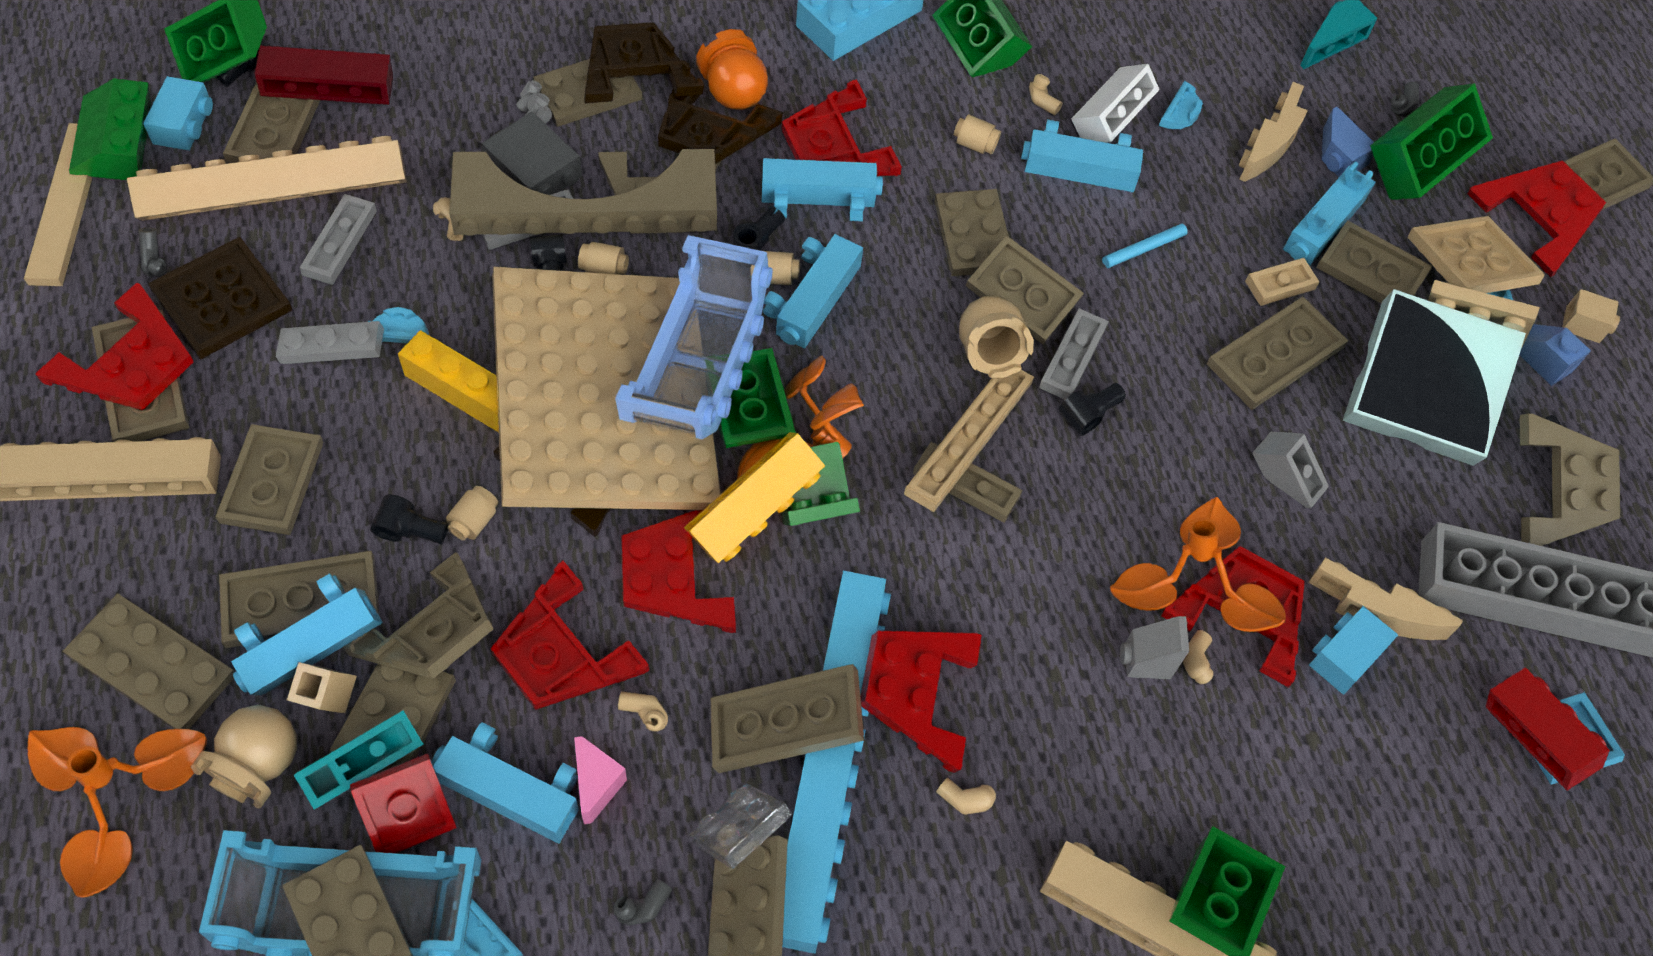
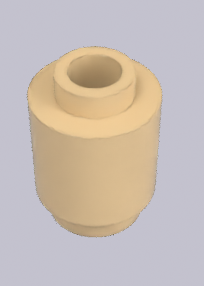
M968 114L965 119H959L953 135L958 137L956 143L981 154L985 152L993 154L1000 139L1001 131L995 129L996 125Z
M598 242L582 244L578 256L579 269L589 273L626 274L629 256L625 255L623 247Z
M764 251L767 252L768 267H771L773 270L770 284L792 285L793 279H799L800 260L794 259V253ZM752 262V274H753V270H754V267H755V264H756V263H753V262Z
M475 486L472 490H467L446 516V521L449 524L447 528L450 533L460 540H466V538L476 539L496 513L497 498L481 486Z

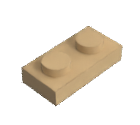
M1305 258L1250 273L1245 280L1260 306L1315 290L1319 284L1318 278Z

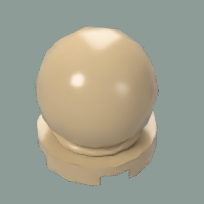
M983 296L971 302L961 315L959 338L974 370L977 369L980 372L986 373L990 378L1008 377L1019 372L1022 369L1021 364L1027 359L1029 354L1032 355L1034 339L1027 324L1024 322L1020 310L1012 302L1000 296Z
M262 705L241 708L233 712L220 725L214 738L215 752L202 751L191 765V769L196 775H201L204 770L213 777L209 785L222 794L241 803H244L245 799L249 797L254 800L253 805L256 808H261L271 794L265 782L277 778L292 763L297 751V734L291 721L278 709Z

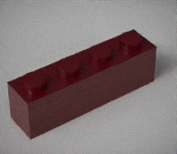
M260 45L255 78L260 96L389 105L393 71L391 58L388 54Z

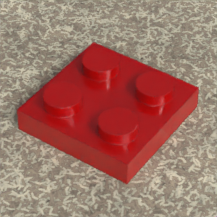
M429 754L350 784V791L375 852L397 853L457 828Z

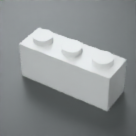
M1149 64L1120 67L1071 118L1080 138L1105 143L1113 141L1159 91Z

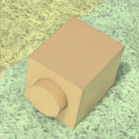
M1580 289L1566 306L1562 327L1568 328L1576 336L1600 343L1608 333L1613 334L1619 324L1620 316L1616 315L1619 302Z
M298 662L287 700L319 710L346 713L357 676Z

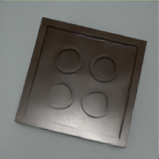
M240 236L148 283L154 296L200 360L293 311L288 299Z

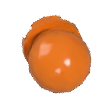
M729 29L716 33L717 39L712 41L707 47L703 43L696 55L697 66L703 77L708 80L711 94L720 104L729 109L742 111L757 105L766 93L768 76L763 61L757 56V49L752 39L747 37L742 30Z

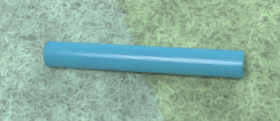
M1179 224L1108 254L1102 258V262L1106 268L1113 267L1187 235V228L1184 224Z

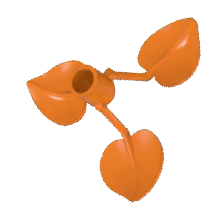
M821 355L811 362L809 366L799 371L787 384L784 392L786 399H790L800 392L815 414L810 423V427L814 430L811 434V438L814 441L813 444L807 442L806 444L812 447L838 442L843 459L850 451L852 444L830 424V421L854 409L863 407L864 404L859 397L857 387L850 383L832 395L823 405L822 411L818 409L807 393V386L820 376L825 367L826 359ZM783 438L754 443L740 461L737 479Z
M1218 497L1197 508L1182 523L1180 537L1186 545H1183L1182 554L1174 572L1170 576H1168L1165 569L1158 565L1142 563L1124 571L1118 580L1110 586L1111 593L1127 606L1146 611L1159 610L1176 600L1177 590L1172 583L1177 581L1189 555H1192L1195 560L1200 562H1206L1215 558L1225 593L1229 597L1221 605V615L1228 625L1244 632H1257L1278 627L1285 623L1286 620L1283 606L1267 589L1254 584H1244L1238 588L1236 593L1232 590L1222 560V550L1238 542L1241 536V528L1237 520L1226 510Z
M65 727L54 730H32L29 732L28 760L36 781L42 787L52 791L67 790L78 781L84 787L83 791L88 796L99 823V832L85 830L78 833L67 842L61 854L60 868L62 875L77 897H89L107 889L122 876L132 858L133 847L130 836L121 830L108 832V823L97 798L96 789L103 788L110 782L114 769L132 774L142 772L144 784L153 790L168 791L182 786L194 774L191 765L199 754L205 750L207 744L205 734L191 729H169L151 734L136 746L134 756L140 765L133 766L119 762L115 757L107 760L99 751L98 741L95 736L83 728Z

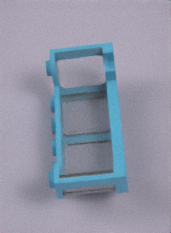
M223 830L199 933L212 942L211 947L216 949H242L266 954L265 956H312L282 885L349 850L275 845L271 839H263L262 842L245 841L247 835L245 832ZM455 846L454 855H447L445 851H437V856L366 851L413 956H466L467 951L464 948L473 887L475 876H479L482 860L477 848Z

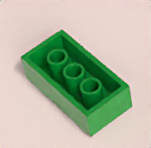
M1473 83L1444 87L1371 144L1370 147L1389 199H1414L1422 197L1493 139L1476 85Z

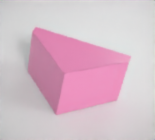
M580 736L574 737L581 815L583 823L590 824L624 785L627 777L626 770L622 765L587 739Z

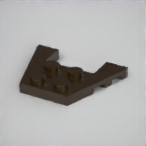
M654 22L594 27L585 86V104L613 101L614 92L609 79L611 77L652 76L668 73L676 96L703 94L704 83L700 78L693 76L690 72L691 67L685 60L679 59L674 52L675 47Z
M673 89L669 95L668 108L664 113L658 134V146L675 153H680L682 149H714L715 164L779 126L782 123L783 112L757 104L744 121H740L694 106L693 103L700 95L676 96Z

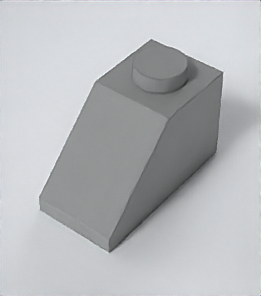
M1271 431L1252 453L1264 478L1306 508L1311 509L1329 487L1303 433Z
M1177 616L1132 630L1126 642H1122L1120 647V662L1126 665L1127 677L1172 678L1189 653L1186 616Z

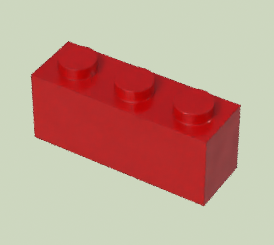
M1526 667L1490 689L1486 708L1567 791L1604 767L1610 750L1607 748L1603 738L1598 733L1590 731L1578 719L1576 712L1568 704L1561 703L1550 692L1547 683L1542 678L1534 676Z

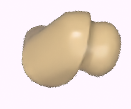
M1037 74L1034 77V81L1030 82L1029 85L1032 102L1055 116L1060 111L1063 102L1048 94L1049 78L1042 74Z
M440 198L439 201L434 203L433 212L435 215L439 214V218H447L449 221L447 238L453 241L463 240L464 235H454L449 214L450 198Z
M1197 630L1190 640L1189 653L1182 662L1188 675L1199 684H1206L1213 678V670L1210 668V663L1204 654L1212 642V637L1203 630Z
M621 691L618 710L637 712L646 728L650 731H660L665 728L668 722V715L655 696Z
M946 778L936 791L956 810L965 815L989 810L996 799L995 790L989 785L962 790L949 778Z

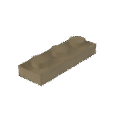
M930 442L914 467V475L917 474L939 445ZM971 463L949 493L1005 523L1020 499L1023 490Z

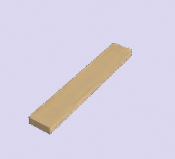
M75 123L68 124L27 265L24 280L28 285L63 286L92 181V177L88 175H71L69 173L78 125Z
M1020 370L1008 377L991 378L906 486L904 495L935 512L1030 387L1034 376Z

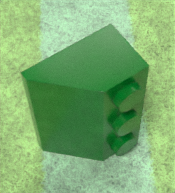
M217 0L164 28L182 79L204 83L255 58L267 25L258 0Z
M947 0L932 15L971 77L1010 67L1033 47L1002 0Z
M113 78L83 96L69 167L71 175H88L90 177L119 180L137 177L136 171L142 170L147 131L143 123L151 109L148 82Z

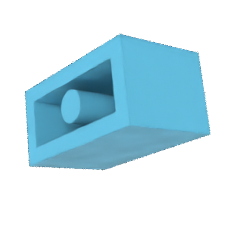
M167 76L143 123L152 144L190 151L194 140L199 139L205 117L209 116L212 112V98L209 97L203 82Z
M1364 606L1354 616L1347 612L1333 627L1338 631L1333 639L1326 634L1312 649L1317 656L1309 666L1343 695L1398 636L1396 632Z

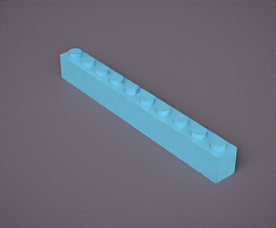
M843 570L823 671L853 664L858 670L861 695L871 637L877 631H884L885 626L878 625L880 614L887 615L891 594L884 592L886 579ZM861 707L862 716L868 717L869 712ZM864 741L805 755L787 844L782 947L815 954L818 942L826 943L830 918L823 917L825 903H833L838 879L831 878L830 876L833 863L841 864L845 840L838 839L840 825L848 826L852 802L845 801L847 787L855 789L859 769L858 765L852 764L854 751L862 752Z

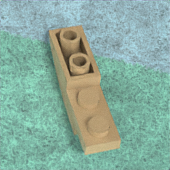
M1292 82L1288 93L1282 92L1275 109L1280 110V112H1274L1270 120L1265 118L1260 130L1253 129L1247 146L1252 147V150L1245 149L1239 163V167L1244 168L1240 180L1246 182L1269 169L1283 156L1294 141L1308 111L1297 107L1304 88L1303 85Z
M1326 557L1308 582L1340 600L1335 612L1343 616L1349 612L1354 616L1364 606L1396 632L1398 636L1424 640H1447L1463 622V620L1454 616L1448 609L1436 606L1420 597L1412 589L1404 588L1396 583L1389 592H1386L1375 582L1361 578L1349 571L1341 563L1333 562Z

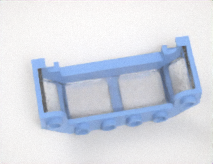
M688 235L682 247L683 252L688 253V260L685 267H680L678 271L680 281L678 289L637 382L630 381L628 386L621 384L615 401L620 420L631 423L640 421L694 434L696 438L704 439L716 432L721 419H726L729 415L731 394L733 390L739 389L743 373L741 369L744 362L749 363L752 357L753 339L755 336H760L762 332L764 317L761 315L766 288L770 286L773 270L771 267H768L767 252Z

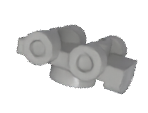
M535 80L528 81L520 93L521 99H519L516 106L523 112L527 111L525 116L533 112L546 124L552 117V112L548 107L550 100L545 94L540 93L542 86L539 82Z

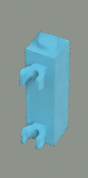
M1047 119L1044 131L1033 129L1031 141H1024L1021 159L1026 160L1025 172L1134 192L1141 173L1143 150L1130 147L1132 135L1119 133L1118 144L1057 134L1059 121Z
M763 158L762 202L774 203L776 211L780 210L785 218H787V204L850 206V221H863L864 207H874L876 195H882L883 177L877 176V163Z
M1356 161L1351 166H1348L1292 231L1283 250L1289 253L1295 260L1305 258L1310 266L1343 228L1347 220L1349 221L1367 199L1376 183L1371 179L1373 176L1372 171L1369 170L1366 175L1356 170L1359 164Z
M834 234L826 247L812 237L806 239L802 245L805 251L801 259L813 264V266L787 302L779 294L772 291L764 299L766 306L763 309V313L770 318L777 319L776 335L780 336L787 344H796L804 349L806 348L861 267L863 247Z
M329 573L316 581L329 603L265 642L256 624L250 625L247 622L235 629L234 632L238 640L247 650L246 653L231 661L236 669L233 677L239 688L245 693L249 692L250 695L262 696L294 677L298 662L314 665L382 624L381 618L365 591L353 588L345 593L337 576H332Z
M483 722L475 730L469 744L452 736L446 746L442 745L439 747L432 759V765L440 784L558 844L561 842L579 811L577 799L569 795L578 780V775H576L577 769L562 763L554 777L553 783L549 785L488 754L494 746L498 735L494 734L495 728Z

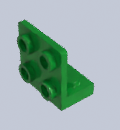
M838 442L810 447L824 463L825 467L819 471L821 477L816 483L807 489L802 487L792 496L795 499L794 502L781 512L784 525L793 526L860 512L858 498L849 496L841 448Z

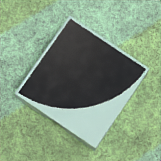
M1393 289L1382 301L1368 343L1366 362L1356 379L1343 421L1389 437L1409 440L1426 450L1474 466L1487 458L1526 333Z

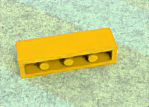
M420 330L398 353L404 376L499 433L496 375Z
M789 432L684 528L712 560L717 563L721 560L727 562L741 550L739 544L749 535L751 537L757 536L767 527L768 522L766 520L775 511L781 513L794 502L795 499L792 496L802 487L807 489L816 483L821 477L819 471L825 465L798 433Z

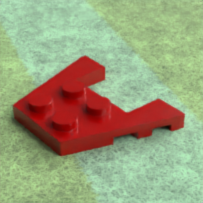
M857 79L847 83V88L840 92L835 90L828 94L827 99L816 106L811 104L782 121L781 130L796 160L877 163V176H898L901 174L902 168L891 146L860 153L841 113L866 107L867 98Z
M1563 160L1475 185L1467 193L1486 213L1507 199L1513 198L1553 238L1552 241L1535 251L1531 257L1550 277L1556 274L1562 263L1606 204V201Z
M136 283L114 304L118 311L137 322V324L86 370L58 352L35 373L40 382L50 386L53 383L65 386L68 391L79 394L82 392L95 394L105 401L144 410L194 363L191 355L139 283Z
M694 510L622 535L624 607L668 618L670 616L690 620L692 624L700 626L706 624L722 628V631L736 633L734 597L695 598L692 536L684 527L703 510Z
M1239 546L1223 559L1232 590L1236 593L1238 588L1244 584L1261 586L1270 591L1279 600L1286 614L1285 623L1282 625L1257 631L1273 640V644L1259 671L1289 688L1296 677L1294 666L1295 656L1298 654L1299 641H1297L1298 625L1301 622L1305 581ZM1217 565L1196 584L1191 585L1179 598L1168 605L1161 616L1165 619L1186 616L1187 631L1190 632L1206 604L1221 612L1222 603L1229 597L1225 593Z
M564 561L558 563L554 568V574L545 585L542 584L534 593L535 597L523 613H518L490 648L492 655L535 710L645 674L649 671V664L629 640L596 662L554 611L584 590L582 582Z
M877 631L871 637L860 695L861 707L896 733L901 731L917 743L916 747L926 755L931 753L944 763L942 767L953 773L962 769L966 737L940 729L931 724L941 663L943 659L971 669L975 667L978 663L982 635L978 633Z

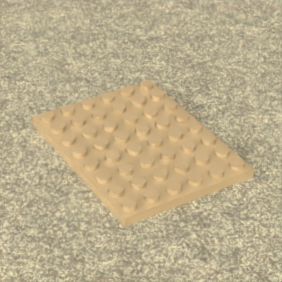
M493 267L492 282L502 507L704 510L721 495L713 433L704 439H698L695 435V429L653 418H643L635 423L619 419L615 401L621 384L628 386L630 381L637 382L680 284L679 278ZM696 311L692 315L678 348V353L703 359L698 311ZM672 367L668 371L655 403L695 412L703 395L708 396L705 373Z

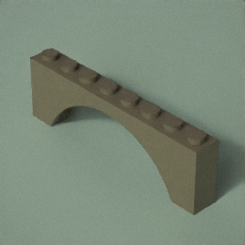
M682 149L674 162L650 182L625 193L594 199H569L543 194L531 190L508 177L494 164L487 152H453L449 213L454 235L472 236L475 234L538 235L542 233L573 234L597 232L603 234L608 232L717 231L714 149Z

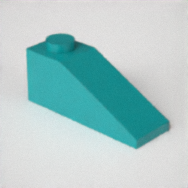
M1359 0L1338 1L1330 8L1328 16L1310 43L1300 66L1306 69L1367 39L1376 23L1377 17Z
M403 710L294 774V777L315 810L350 789V784L372 776L422 746L423 742Z

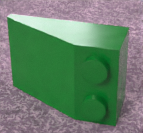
M773 349L753 351L749 363L744 362L741 369L743 374L739 389L733 390L731 394L729 415L726 419H721L718 427L726 448L781 439L789 432L796 433ZM729 355L705 360L726 365ZM705 361L707 371L715 374L714 363ZM705 373L708 395L713 397L720 377Z
M1212 826L1197 848L1184 876L1169 922L1228 956H1250L1286 866Z

